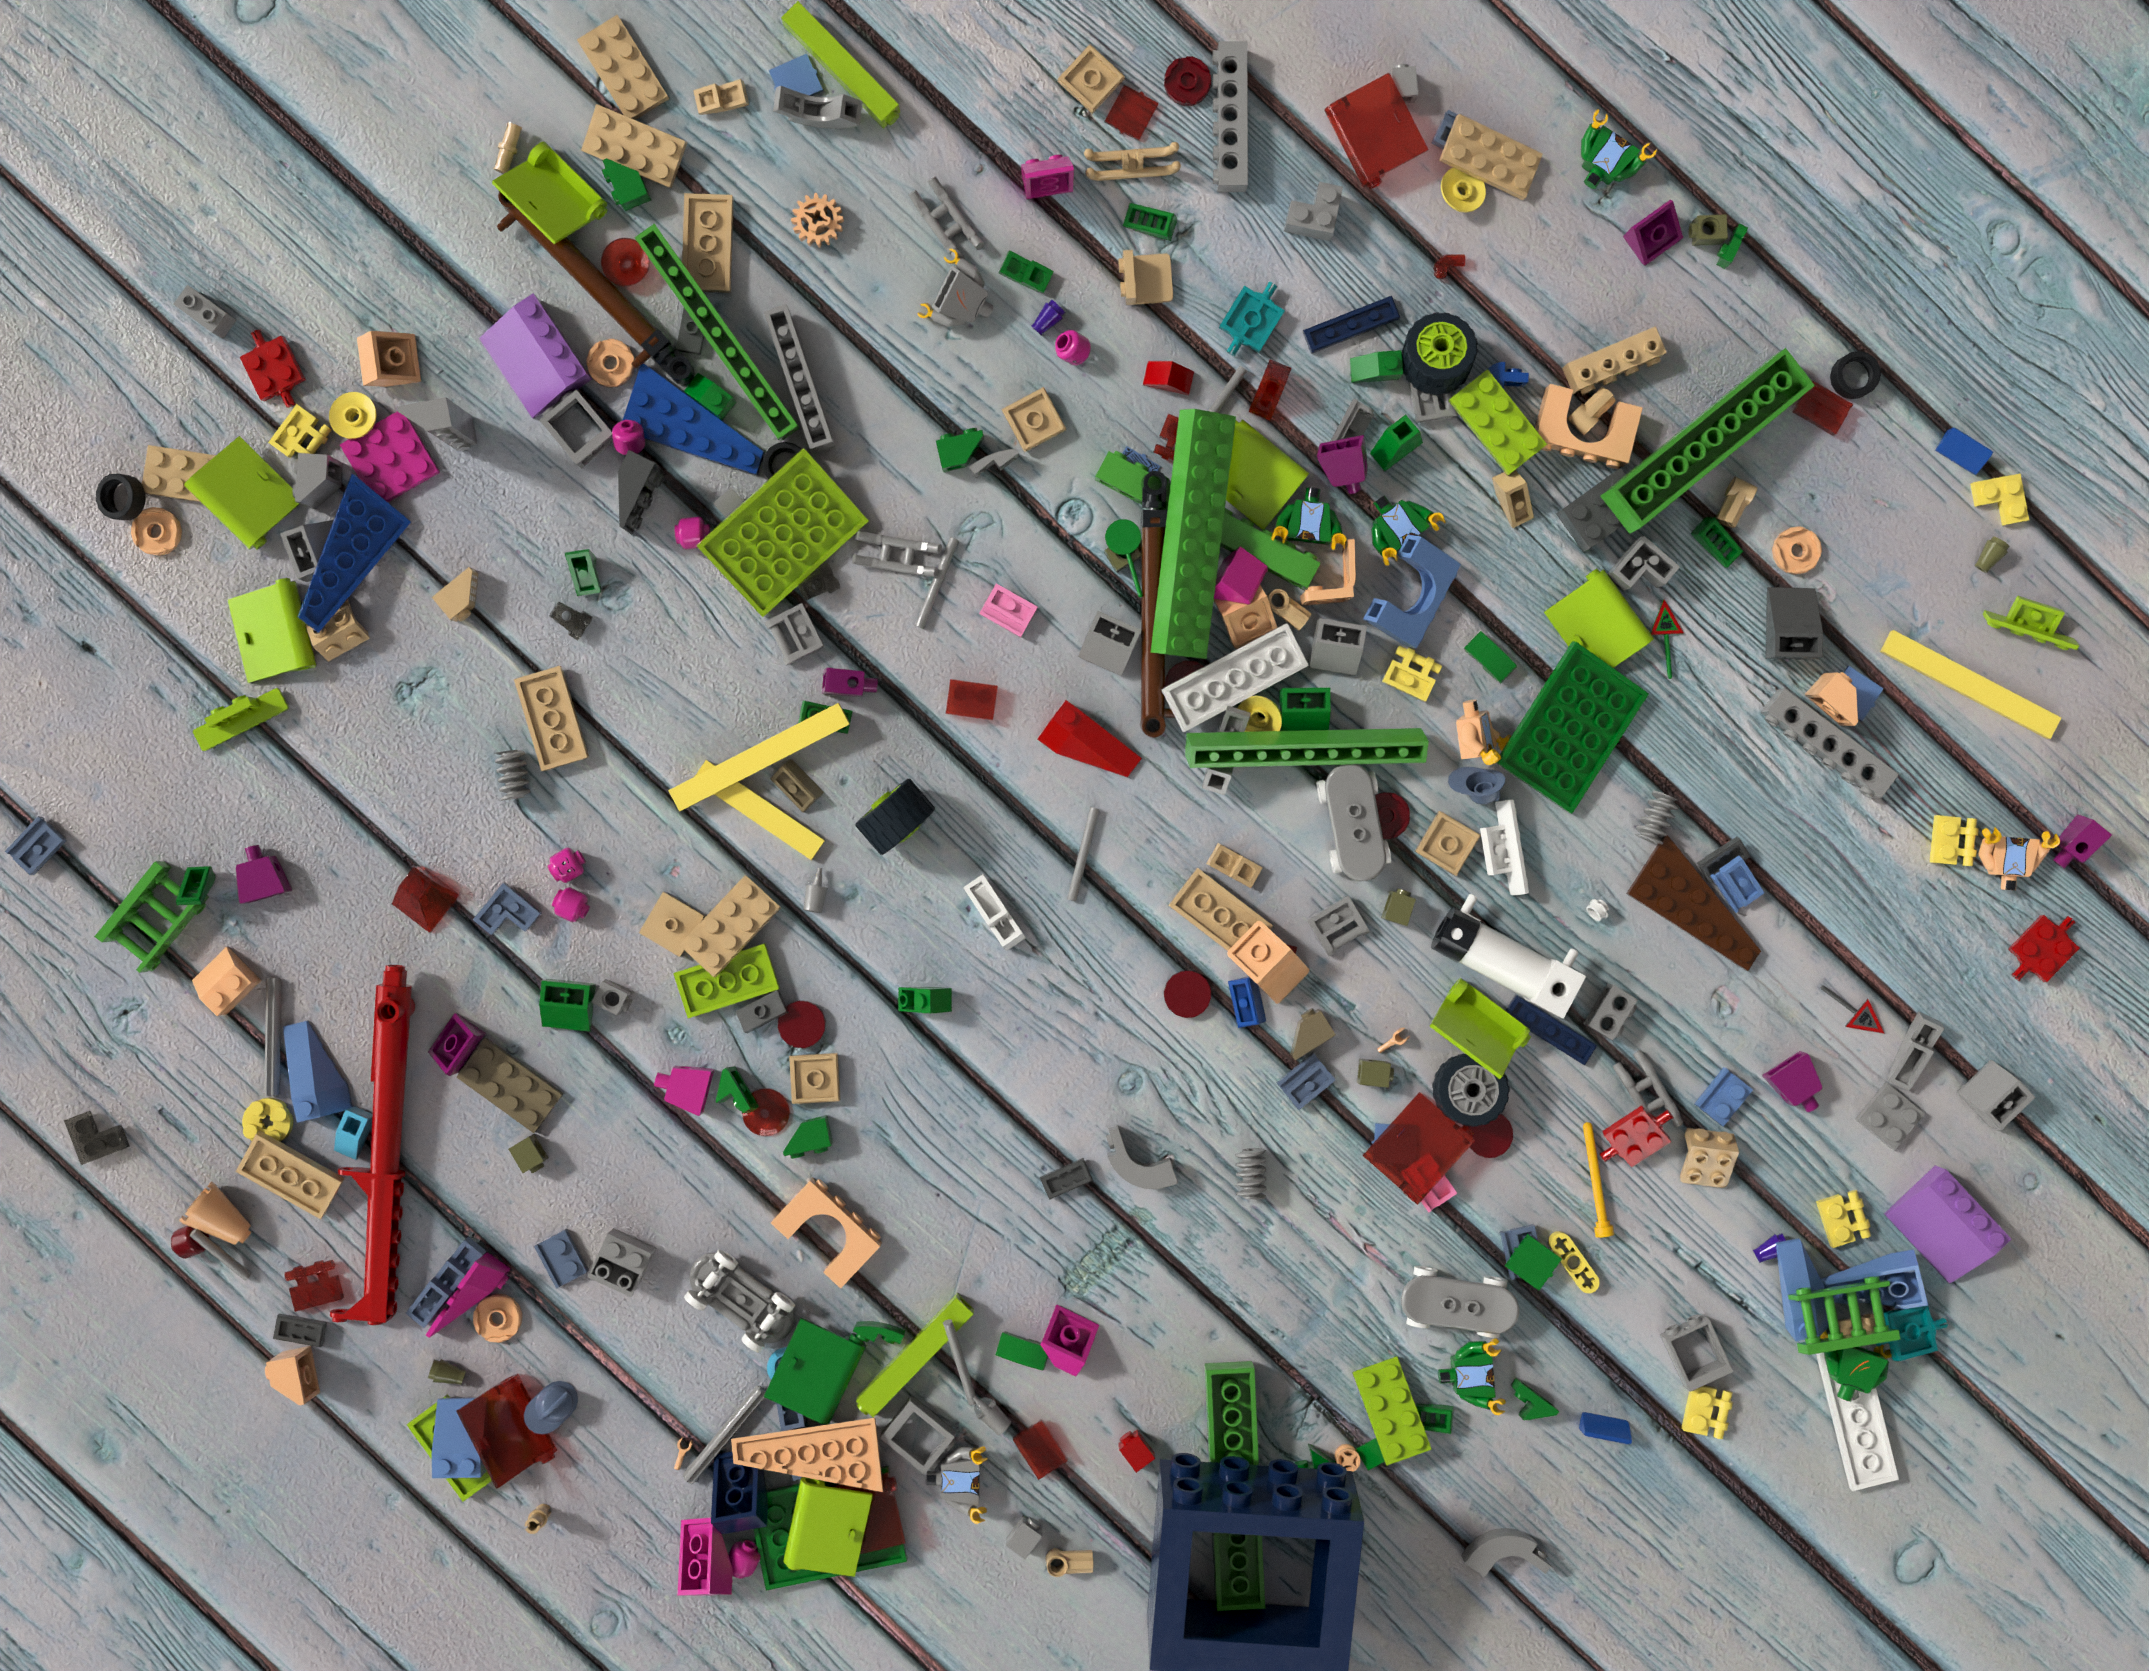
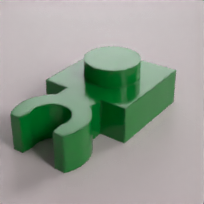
M1739 224L1738 227L1734 228L1727 244L1723 243L1717 253V256L1720 257L1716 264L1717 266L1725 269L1733 262L1748 227Z

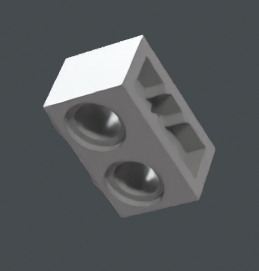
M189 285L185 287L173 303L222 339H224L237 321Z
M1607 983L1583 1024L1605 1038L1614 1040L1615 1037L1618 1038L1623 1032V1023L1627 1017L1630 1018L1637 1008L1635 1004L1638 999L1617 986ZM1617 997L1623 999V1005L1619 1009L1614 1007V1001ZM1605 1017H1609L1611 1020V1024L1607 1029H1603L1601 1026V1022Z

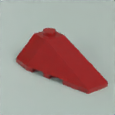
M1065 700L1037 739L1056 754L1125 777L1131 774L1142 759L1067 700Z

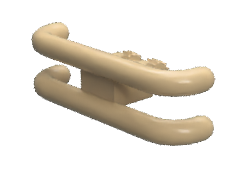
M1172 142L1166 147L1093 152L1092 149L1088 148L1084 151V156L1087 160L1093 162L1122 160V169L1095 171L1093 168H1088L1086 176L1091 180L1104 181L1175 174L1181 168L1179 161H1174L1171 165L1144 168L1143 163L1144 158L1165 157L1177 153L1179 144Z

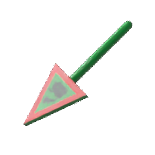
M1663 599L1650 633L1651 635H1664L1667 677L1672 679L1669 634H1684Z

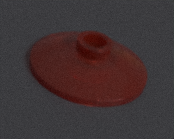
M616 239L609 243L602 253V270L605 276L616 285H635L646 276L649 269V257L634 239ZM625 261L631 262L629 268L623 267Z
M764 1088L754 1091L752 1095L759 1107L752 1112L742 1113L746 1127L759 1136L777 1134L786 1126L789 1120L790 1108L786 1098L773 1089ZM762 1109L768 1110L769 1116L767 1118L761 1116L760 1112Z

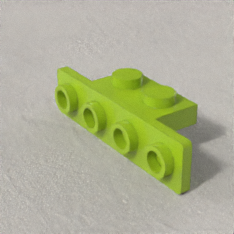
M2017 595L2007 616L1984 610L1982 614L1987 624L1997 629L2005 627L2010 632L2019 636L2027 634L2041 643H2046V641L2055 643L2056 647L2063 650H2069V648L2078 650L2080 646L2074 638L2055 632L2065 614L2062 609Z
M275 688L257 698L242 695L233 699V704L226 708L221 706L213 709L210 712L211 715L204 718L206 724L194 729L193 734L201 750L208 751L287 711L289 706L279 688Z

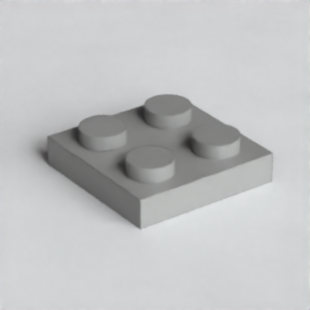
M1884 1083L1855 1120L1890 1149L1896 1150L1925 1113L1890 1084Z

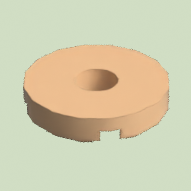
M607 339L595 343L589 350L586 359L590 376L598 384L608 388L619 387L627 383L635 370L631 365L635 360L631 349L622 341L616 339ZM609 357L617 359V365L613 369L605 367V361Z
M157 507L144 509L132 522L131 535L133 542L147 554L157 556L169 554L177 547L181 540L182 529L180 521L173 513L166 509ZM155 525L161 527V534L157 538H153L151 535V529Z
M1799 526L1791 527L1781 532L1774 540L1772 553L1775 563L1781 570L1796 575L1806 573L1817 565L1821 557L1822 548L1821 542L1814 532ZM1794 544H1798L1802 548L1803 552L1800 557H1796L1792 553V546Z
M496 1293L487 1296L478 1304L473 1314V1324L477 1333L481 1334L485 1340L500 1343L509 1340L518 1332L522 1324V1311L514 1298L506 1294ZM494 1312H499L503 1315L504 1320L502 1324H496L492 1321V1314Z

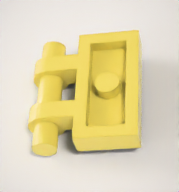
M296 404L268 443L289 458L295 452L315 454L320 445L327 442V436L332 429L323 424L320 430L317 431L314 426L319 419ZM308 434H310L314 438L311 440L309 445L306 448H304L303 446H301V444L306 439Z
M1399 645L1395 654L1403 657L1402 662L1399 663L1392 660L1382 682L1426 702L1436 682L1428 674L1430 671L1439 674L1442 665L1434 662L1435 659L1429 656L1425 658L1415 653V650L1408 647L1406 649ZM1410 662L1422 666L1421 672L1408 667Z
M1934 815L1930 863L1957 865L1958 856H1963V866H1973V858L1976 857L1977 850H1974L1975 837L1978 836L1979 829L1976 828L1977 819L1967 818L1966 827H1960L1961 817ZM1960 834L1965 835L1964 849L1958 848Z
M1857 1190L1847 1192L1849 1201L1843 1202V1198L1839 1194L1816 1201L1829 1245L1832 1248L1856 1241L1853 1232L1857 1230L1860 1231L1861 1238L1871 1237L1869 1230L1871 1225L1869 1219L1865 1218L1862 1208L1864 1203L1862 1198H1859ZM1853 1210L1856 1221H1849L1847 1211Z
M1707 1385L1691 1392L1689 1391L1681 1429L1686 1432L1707 1436L1709 1427L1715 1428L1713 1437L1723 1439L1724 1431H1727L1729 1425L1727 1417L1729 1410H1732L1733 1406L1731 1401L1733 1392L1723 1390L1722 1397L1718 1398L1715 1397L1717 1389ZM1713 1406L1719 1407L1717 1419L1711 1418Z

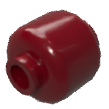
M189 1226L177 1229L171 1237L172 1251L183 1259L191 1258L206 1250L190 1237L194 1228ZM202 1232L205 1236L209 1238V1234Z

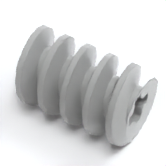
M511 750L494 753L501 755L500 758L495 760V763L503 765L496 769L497 773L504 774V776L498 779L499 783L505 784V786L499 788V791L507 793V795L500 798L501 801L525 798L524 796L531 792L530 789L523 788L524 785L529 783V780L522 779V776L528 774V771L520 769L521 766L527 764L526 761L519 760V757L525 755V752Z
M1653 791L1652 795L1657 800H1648V804L1652 808H1645L1644 813L1649 817L1640 818V821L1645 826L1638 825L1636 830L1640 834L1635 835L1648 842L1663 845V842L1658 837L1667 836V833L1662 828L1671 827V824L1666 819L1675 818L1670 810H1679V807L1674 804V801L1678 800L1667 794Z
M1247 1148L1235 1154L1236 1157L1242 1159V1162L1236 1163V1166L1243 1168V1171L1236 1173V1176L1243 1178L1242 1181L1236 1183L1237 1186L1243 1187V1190L1236 1192V1195L1244 1199L1253 1200L1267 1198L1266 1195L1261 1194L1266 1191V1186L1261 1184L1266 1181V1177L1260 1175L1266 1171V1167L1260 1165L1266 1162V1158L1260 1156L1266 1152L1265 1149Z

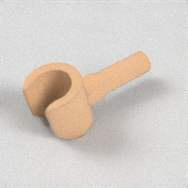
M1399 1028L1393 1034V1038L1378 1047L1379 1053L1395 1044H1404L1410 1038V1035L1403 1039L1399 1036V1033L1405 1028Z
M683 1437L679 1439L677 1443L679 1455L674 1469L680 1470L686 1452L693 1446L692 1440H690L689 1447L684 1448L681 1445Z

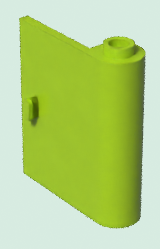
M545 141L538 143L531 150L527 161L492 181V184L553 244L566 238L595 219L600 220L607 213L606 207L608 203Z
M1242 419L1240 423L1236 420L1226 501L1258 527L1265 529L1310 473L1245 420Z
M240 436L200 468L184 484L249 550L261 548L267 542L265 537L268 531L300 504L295 502L293 488Z
M1596 568L1585 576L1587 581L1548 608L1544 613L1568 647L1572 641H1575L1614 668L1645 647L1654 638L1604 569L1599 571Z
M290 578L278 579L275 581V585L228 599L248 683L289 671H302L317 666L306 623L298 618L302 604L295 581H291Z
M1461 977L1447 993L1430 1024V1027L1499 1079L1503 1077L1515 1050L1519 1046L1523 1048L1531 1038L1529 1028Z
M802 1477L783 1560L787 1567L796 1571L805 1569L855 1577L873 1496L872 1493L827 1487L824 1481Z

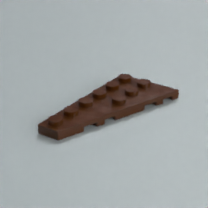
M1668 835L1661 838L1663 845L1658 844L1626 894L1745 971H1749L1761 950Z

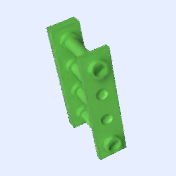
M155 861L94 936L102 943L119 942L143 961L136 969L139 973L153 971L159 966L161 956L194 915H198L206 907L205 902L209 898L207 895L200 905H188L180 916L155 898L152 891L157 885L162 884L175 896H178L180 886L168 877V871L172 867L165 861ZM147 903L172 923V926L164 935L138 915L139 912L137 910L142 904ZM127 922H132L157 942L150 953H147L123 934L124 930L122 928Z
M1879 1276L1864 1278L1865 1282L1812 1291L1810 1287L1798 1288L1796 1293L1788 1294L1789 1300L1801 1302L1807 1337L1805 1342L1797 1343L1798 1353L1812 1355L1901 1340L1899 1330L1891 1329L1885 1323L1879 1292L1880 1287L1890 1286V1282L1880 1280ZM1869 1289L1876 1326H1873V1331L1866 1332V1329L1862 1326L1856 1291ZM1846 1293L1853 1327L1849 1335H1843V1332H1840L1833 1295ZM1819 1297L1824 1299L1830 1330L1828 1338L1820 1339V1336H1817L1810 1299Z

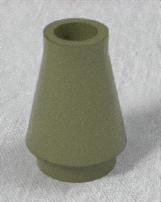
M1993 536L1991 540L1986 541L1981 555L1974 566L1987 573L2008 553L2007 550L2010 546L1998 537Z
M434 1359L428 1378L436 1383L462 1385L466 1371L443 1359L440 1361Z

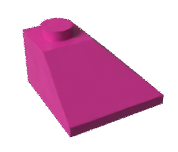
M1056 1305L1040 1345L1055 1367L1076 1377L1086 1363L1099 1325Z

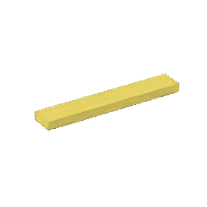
M705 760L695 776L713 768L715 765ZM740 782L714 794L810 860L814 858L825 842L824 839Z

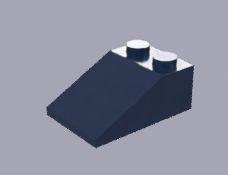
M732 1452L718 1454L714 1458L711 1524L721 1534L767 1527L768 1498L764 1469L733 1464Z

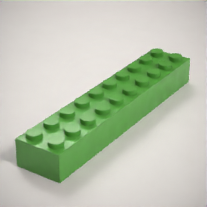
M1784 348L1769 358L1605 491L1601 498L1629 534L1642 528L1815 385L1789 351Z
M1199 409L1179 411L1151 653L1207 659L1236 416Z
M1252 1361L1204 1363L1209 1462L1220 1463L1224 1457L1237 1456L1247 1460L1249 1465H1259L1255 1368ZM1212 1532L1217 1611L1265 1609L1262 1536Z

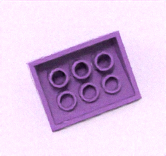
M534 293L514 305L479 338L533 419L561 401V398L569 391L574 392L593 380Z
M1936 1165L1884 1213L1892 1224L1949 1284L1995 1256L2012 1240L1946 1169Z

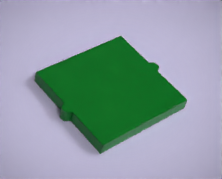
M1527 1234L1520 1245L1514 1248V1253L1504 1266L1534 1288L1540 1290L1547 1279L1553 1276L1552 1272L1562 1258Z

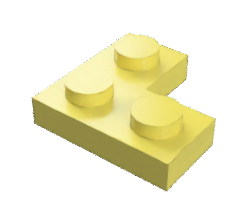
M2021 473L1970 484L1974 507L1998 503L2002 526L2029 520Z

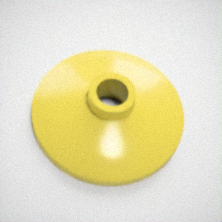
M1451 168L1445 173L1441 181L1442 196L1446 203L1454 210L1464 213L1472 212L1478 209L1484 202L1486 195L1485 184L1477 178L1458 169Z
M348 392L339 396L333 402L329 411V422L332 429L346 439H357L368 434L377 418L376 407L372 400L359 392ZM359 415V418L353 421L354 416Z
M1251 696L1242 701L1237 709L1250 712L1245 732L1280 731L1282 714L1278 706L1270 699L1263 696ZM1258 712L1262 713L1265 717H1260Z

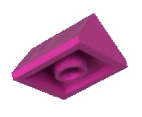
M1241 546L1223 560L1217 571L1214 599L1250 604L1268 570L1267 565Z

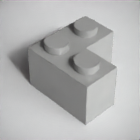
M1319 182L1313 205L1291 200L1283 232L1330 241L1334 233L1343 186Z
M1642 536L1635 540L1607 574L1623 591L1631 588L1641 575L1656 588H1659L1670 580L1680 566L1649 539Z

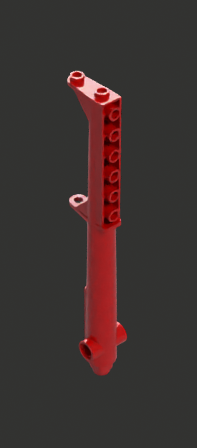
M386 965L383 971V983L376 985L371 1082H374L370 1168H338L339 1175L352 1176L368 1196L364 1297L350 1309L330 1310V1317H332L333 1322H346L349 1319L368 1321L369 1325H381L394 1317L397 1312L395 1292L398 1289L399 1279L396 1277V1268H398L400 1263V1254L397 1253V1249L402 1235L401 1230H399V1221L403 1215L400 1197L404 1193V1183L401 1182V1179L405 1176V1171L399 1170L410 1016L415 1011V1003L411 998L412 985L406 984L407 970H405L406 966Z

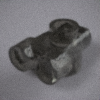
M825 563L816 568V573L800 583L798 588L804 598L809 600L827 591L832 593L840 589V584L834 577L831 567Z
M557 602L549 615L556 623L568 630V635L577 641L593 619L585 611L580 613L561 602ZM564 611L569 612L568 620L562 618Z

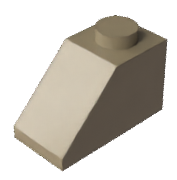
M1311 1008L1301 1015L1302 1019L1297 1023L1290 1053L1294 1060H1297L1336 1035L1321 1010L1317 1009L1314 1011Z

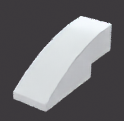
M983 874L963 887L1006 951L1026 938Z

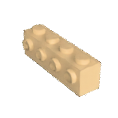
M1655 326L1569 362L1562 369L1570 388L1573 389V394L1581 391V394L1584 395L1595 390V385L1603 383L1605 386L1615 382L1618 375L1624 373L1627 377L1638 372V367L1646 364L1647 367H1651L1660 363V358L1667 352Z

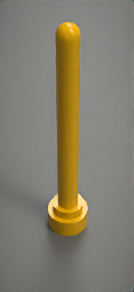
M1586 1122L1583 1124V1131L1598 1220L1595 1222L1596 1226L1594 1227L1595 1237H1610L1615 1234L1613 1225L1610 1224V1220H1607L1593 1126L1590 1122Z

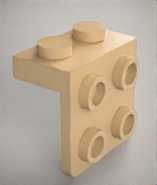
M1123 250L1122 258H1118L1119 273L1124 274V282H1120L1121 297H1125L1126 305L1171 302L1173 299V287L1169 254L1133 256V250Z
M348 599L319 633L306 624L312 646L328 662L370 639L368 632L355 619Z
M1687 1128L1684 1136L1688 1153L1680 1174L1681 1182L1725 1188L1728 1185L1739 1154L1734 1134L1700 1128Z

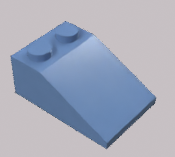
M487 1397L438 1398L432 1445V1478H481L488 1470Z

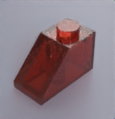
M1269 359L1248 412L1271 420L1288 380L1291 367Z

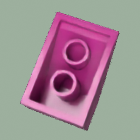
M1053 155L1049 157V160L1039 161V159H1030L1025 164H1021L1026 200L1073 192L1074 168L1069 156Z
M711 1518L681 1520L677 1596L732 1595L733 1568L722 1534L711 1524Z

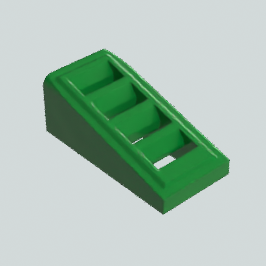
M1129 203L1123 227L1171 241L1177 217L1174 213ZM1136 211L1140 212L1137 224L1133 223ZM1147 214L1149 215L1146 226H1143V222ZM1155 217H1157L1158 221L1156 228H1152ZM1166 220L1167 222L1165 225V229L1162 230L1164 221Z
M1715 517L1704 518L1691 532V535L1724 568H1728L1743 552ZM1715 534H1717L1718 537L1713 542H1711V539L1714 537ZM1722 541H1724L1725 543L1718 550L1717 547L1720 545ZM1730 547L1732 550L1724 557L1723 554Z
M211 866L187 867L176 899L177 905H200L203 903L216 878Z
M1415 1403L1420 1419L1421 1412H1426V1420L1422 1422L1425 1431L1451 1434L1454 1406ZM1431 1413H1436L1435 1423H1431ZM1441 1414H1445V1423H1440Z

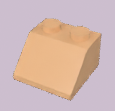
M369 331L357 338L363 386L388 387L421 382L415 334Z
M1838 672L1823 673L1805 693V696L1840 726H1855L1858 723L1856 687L1851 684L1852 679L1843 672H1840V674Z
M229 947L222 950L192 980L199 999L216 1016L228 1014L262 981Z
M311 1346L282 1351L266 1362L265 1375L270 1380L271 1387L299 1406L306 1404L320 1393Z

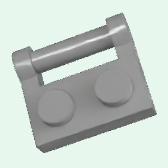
M1409 383L1416 423L1459 416L1458 412L1448 401L1453 397L1452 391L1448 394H1443L1445 410H1440L1437 395L1423 393V391L1414 388L1412 383Z
M803 603L764 622L767 629L771 630L784 656L783 661L786 666L824 647ZM782 622L786 623L799 649L794 653L779 626Z
M1349 896L1344 897L1307 919L1328 956L1333 955L1336 949L1356 937L1370 933ZM1355 921L1357 925L1355 928L1331 942L1328 941L1327 936Z

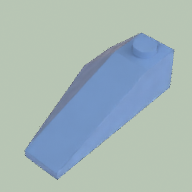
M304 1021L283 1026L291 1099L297 1123L341 1112L353 1107L348 1084L344 1078H341L335 1068V1063L328 1057L322 1047V1042L310 1023Z
M1798 1238L1776 1243L1785 1328L1795 1341L1805 1340L1807 1334L1801 1302L1789 1300L1788 1294H1794L1796 1289L1810 1287L1811 1291L1825 1289L1803 1243ZM1823 1297L1810 1299L1817 1336H1820L1829 1327Z
M1914 1250L1887 1254L1821 1279L1825 1288L1861 1283L1865 1282L1864 1278L1879 1276L1880 1280L1890 1282V1286L1879 1288L1882 1305L1894 1306L1895 1309H1909L1928 1305ZM1869 1289L1856 1291L1858 1303L1871 1304ZM1846 1293L1833 1295L1834 1303L1848 1304Z

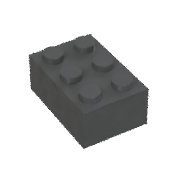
M1621 468L1556 513L1583 552L1592 548L1622 526V523L1601 498L1605 491L1625 476Z

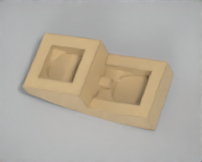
M741 79L720 86L711 84L693 90L700 115L724 112L749 105L745 84Z
M1217 843L1206 863L1249 888H1252L1262 870L1261 866Z

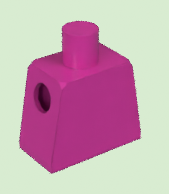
M675 1066L672 1068L671 1075L658 1072L654 1086L667 1089L664 1098L666 1102L700 1116L704 1112L715 1069Z

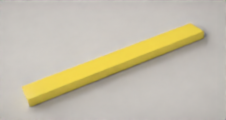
M1895 630L1890 631L1880 650L1881 653L2046 739H2051L2061 720V717Z
M837 703L668 791L680 812L850 725L840 703Z

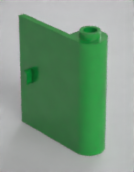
M801 1318L764 1397L814 1421L829 1425L867 1345L863 1340L856 1337L855 1333H852L851 1336L845 1335V1337H842Z

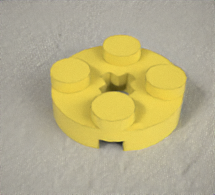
M267 1097L252 1102L243 1115V1134L252 1141L256 1133L262 1131L281 1142L292 1131L293 1115L289 1112L287 1105L277 1098ZM268 1115L273 1125L266 1128L262 1121Z

